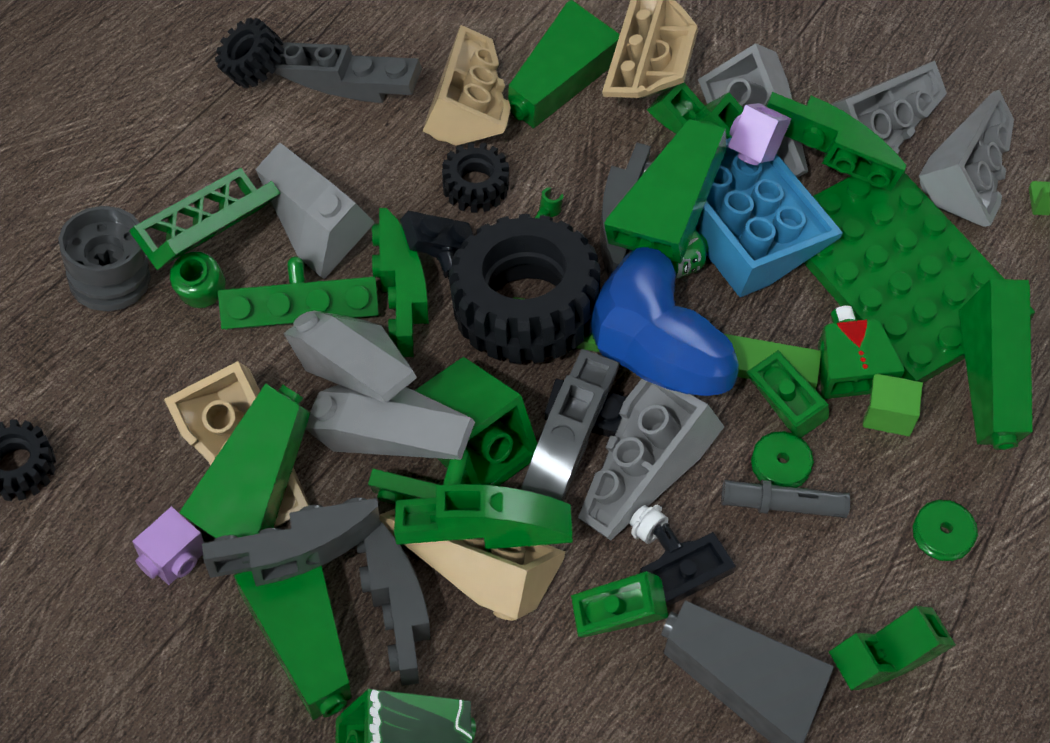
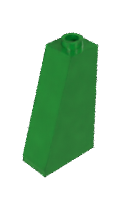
M573 0L568 1L509 84L508 100L511 114L516 119L523 120L533 129L609 70L620 34Z
M688 119L607 217L604 225L608 244L629 250H635L640 247L657 249L671 261L681 264L727 150L726 128L719 127L717 124L709 121L699 122Z
M989 279L958 311L977 445H993V448L996 450H1007L1017 447L1021 440L1033 432L1029 280Z
M265 383L179 513L215 538L225 535L237 537L255 535L261 530L274 528L311 413L299 405L303 397L283 384L277 391Z
M322 566L282 581L260 586L255 585L252 571L234 575L242 599L312 720L322 715L323 717H330L340 712L347 705V701L352 698Z

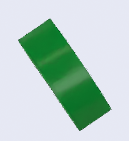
M685 83L662 92L647 109L659 123L675 134L678 133L688 119L699 122H713L719 127L726 128V139L732 137L730 136V128L736 117L741 115L744 110L730 92L704 105Z
M915 606L875 634L855 633L830 650L829 654L852 691L869 688L899 677L938 657L956 644L933 608Z

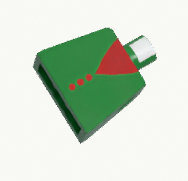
M841 306L831 312L833 323L824 326L818 342V350L821 351L819 370L823 399L871 394L872 380L875 374L902 378L905 371L903 364L880 321L876 319L857 321L854 309L851 306Z

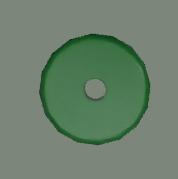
M785 431L771 432L762 436L755 444L751 457L752 470L759 481L768 480L771 481L772 485L794 488L802 486L809 478L814 463L812 451L807 443L797 435ZM782 458L786 460L787 463H780L778 459Z
M935 500L927 503L919 510L912 525L913 537L918 547L928 556L939 561H955L963 558L971 551L978 536L977 524L972 514L962 505L950 500ZM941 527L948 529L949 533H944Z

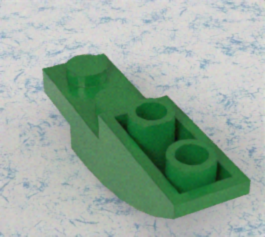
M771 93L765 106L791 118L784 136L803 143L808 147L825 152L822 164L891 192L904 173L906 164L877 134L846 112L812 95L809 97L806 105L777 93Z
M379 208V223H374L372 226L373 246H379L380 254L372 255L373 277L380 278L382 293H388L389 309H396V319H388L390 339L393 342H397V348L403 357H414L413 324L429 323L427 290L423 268L417 251L409 249L401 223L387 208Z
M472 484L436 485V497L396 500L394 536L397 545L484 538L486 549L573 543L571 504L542 494L509 487Z

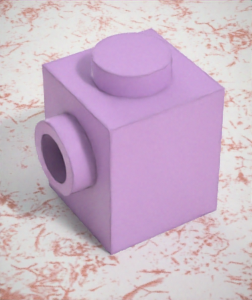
M760 103L745 105L742 114L736 117L730 128V136L732 138L728 147L739 152L737 156L739 159L752 165L772 161L777 154L791 118Z
M172 506L132 541L139 555L135 562L140 569L151 579L158 575L168 585L178 577L182 578L189 574L195 567L197 559L203 555L202 543H204L201 532Z

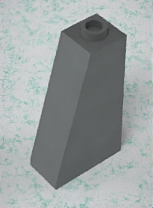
M686 600L679 614L670 612L661 636L668 638L663 654L769 742L804 743L834 666Z

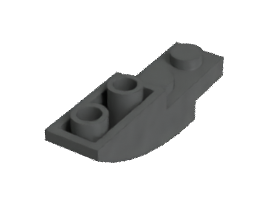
M284 42L282 46L284 54L278 55L282 60L280 64H274L273 66L276 69V74L305 87L330 95L375 103H383L386 94L412 95L422 71L420 61L417 58L354 56L349 45Z
M638 142L635 145L626 170L611 166L606 181L601 213L600 244L608 278L623 258L632 250L608 244L604 223L610 213L653 163L649 162L651 146Z
M581 349L570 375H566L554 402L521 490L542 494L560 501L564 500L588 446L591 431L618 373L620 362Z
M361 497L351 498L343 504L326 507L309 505L303 507L300 511L289 513L291 529L267 528L255 535L243 537L225 535L216 538L213 542L202 543L203 560L209 577L213 578L252 571L255 585L260 586L282 581L320 567L352 549L380 526L377 498L368 500Z
M380 521V526L356 545L358 554L366 553L368 566L359 567L362 592H371L373 607L382 606L385 631L394 629L396 644L387 645L391 672L400 671L402 686L418 684L419 676L414 642L431 640L426 604L409 559L401 546L396 544L394 536Z

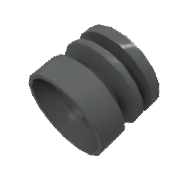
M98 206L87 208L73 215L63 225L58 238L60 252L70 292L80 304L93 310L107 312L120 310L138 302L147 292L151 280L148 259L129 232L131 228L139 224V221L133 214L117 207Z

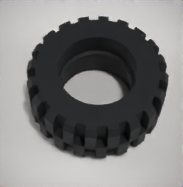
M519 214V218L509 219L506 216L497 219V223L490 226L487 223L478 228L477 235L471 234L461 244L462 249L459 248L455 252L452 259V267L449 269L454 317L462 336L468 339L470 345L478 351L483 352L486 349L487 356L501 361L502 357L508 358L509 363L522 364V360H533V364L543 363L546 357L553 356L556 359L565 355L568 347L575 349L584 341V335L588 336L592 332V314L601 291L600 264H598V256L594 247L588 244V239L578 230L573 233V227L561 220L559 223H555L553 218L540 215L539 218H531L530 214ZM526 278L544 280L556 286L550 292L530 299L509 298L496 292L500 287L509 282Z

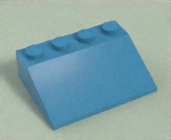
M731 138L726 139L727 150L695 229L707 240L708 253L706 255L736 294L739 297H743L770 286L841 238L843 232L778 154H776L772 161L752 165L737 157L739 152L728 147Z

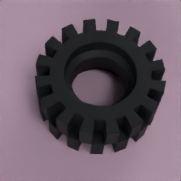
M247 18L245 24L242 21L237 23L236 30L231 28L227 31L230 35L228 38L223 37L220 42L223 44V47H217L216 53L219 56L215 57V62L218 64L217 67L238 86L248 88L249 85L252 87L257 86L259 79L262 82L267 80L266 74L268 72L273 74L276 70L273 67L274 64H280L282 60L278 55L284 54V48L282 47L284 43L271 28L258 18L254 20Z
M469 142L468 149H464L461 144L456 147V154L453 151L447 154V160L444 159L442 164V183L444 195L449 197L450 204L454 206L458 202L459 210L465 211L466 207L470 206L471 213H477V207H482L484 212L490 211V203L496 208L500 205V198L503 200L506 198L509 188V164L506 162V157L503 153L498 155V148L492 146L490 150H487V143L480 142L479 148H474V142ZM471 172H481L490 178L484 182L472 183L462 179V176Z
M17 419L10 420V427L7 428L3 421L0 422V461L8 453L15 450H27L30 453L29 460L20 468L11 471L0 469V494L6 501H12L13 494H16L19 501L26 499L25 492L31 490L33 496L40 493L37 485L41 483L46 487L51 482L47 474L54 475L56 470L53 464L56 463V456L46 435H44L41 428L38 426L34 428L32 423L24 420L22 427Z

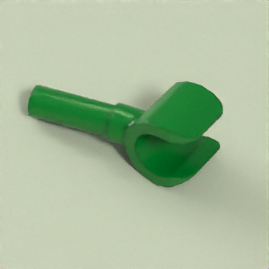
M551 188L543 189L539 211L534 218H539L540 215L549 217L559 215L564 195L561 194L558 199L551 200L549 199Z

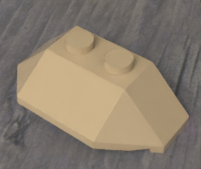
M630 0L602 91L603 97H652L684 83L698 27L683 7L675 0Z

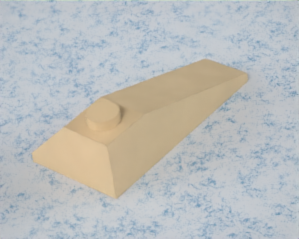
M460 25L430 106L423 132L430 134L438 141L448 142L455 146L504 133L511 107L509 100L504 99L502 93L505 84L504 80L500 79L497 74L499 62L493 39Z
M237 361L164 400L181 436L211 465L259 394L260 389L250 369ZM294 467L274 528L290 521V512L300 511L303 507L309 506Z
M395 509L379 515L380 521L393 536ZM484 538L404 544L478 605L493 610V614L496 617L510 621L517 620L537 609L565 556V551L549 545L486 549Z

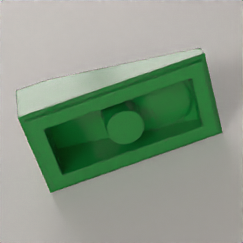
M779 350L746 372L747 376L792 434L802 438L829 418V404Z
M648 571L571 595L577 634L580 638L668 618L662 580L659 576Z

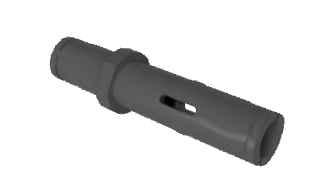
M724 480L721 492V505L756 508L759 513L768 514L769 510L847 518L850 510V493L772 485L771 481L761 480L760 484Z

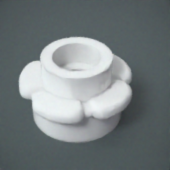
M644 505L634 513L630 520V525L633 527L631 534L636 540L640 538L646 544L652 543L657 539L653 534L654 530L660 525L663 527V524L668 523V517L661 512L662 507L660 505H654L653 507Z

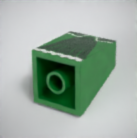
M367 689L336 718L335 743H472L475 738L476 723L475 719L471 717V701Z

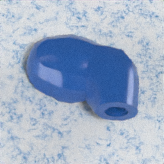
M648 247L636 248L623 258L604 283L594 306L591 328L593 339L601 355L620 362V365L628 368L643 380L669 390L701 396L719 395L731 390L737 381L739 369L737 356L731 341L694 310L675 306L676 272L671 260L657 249Z

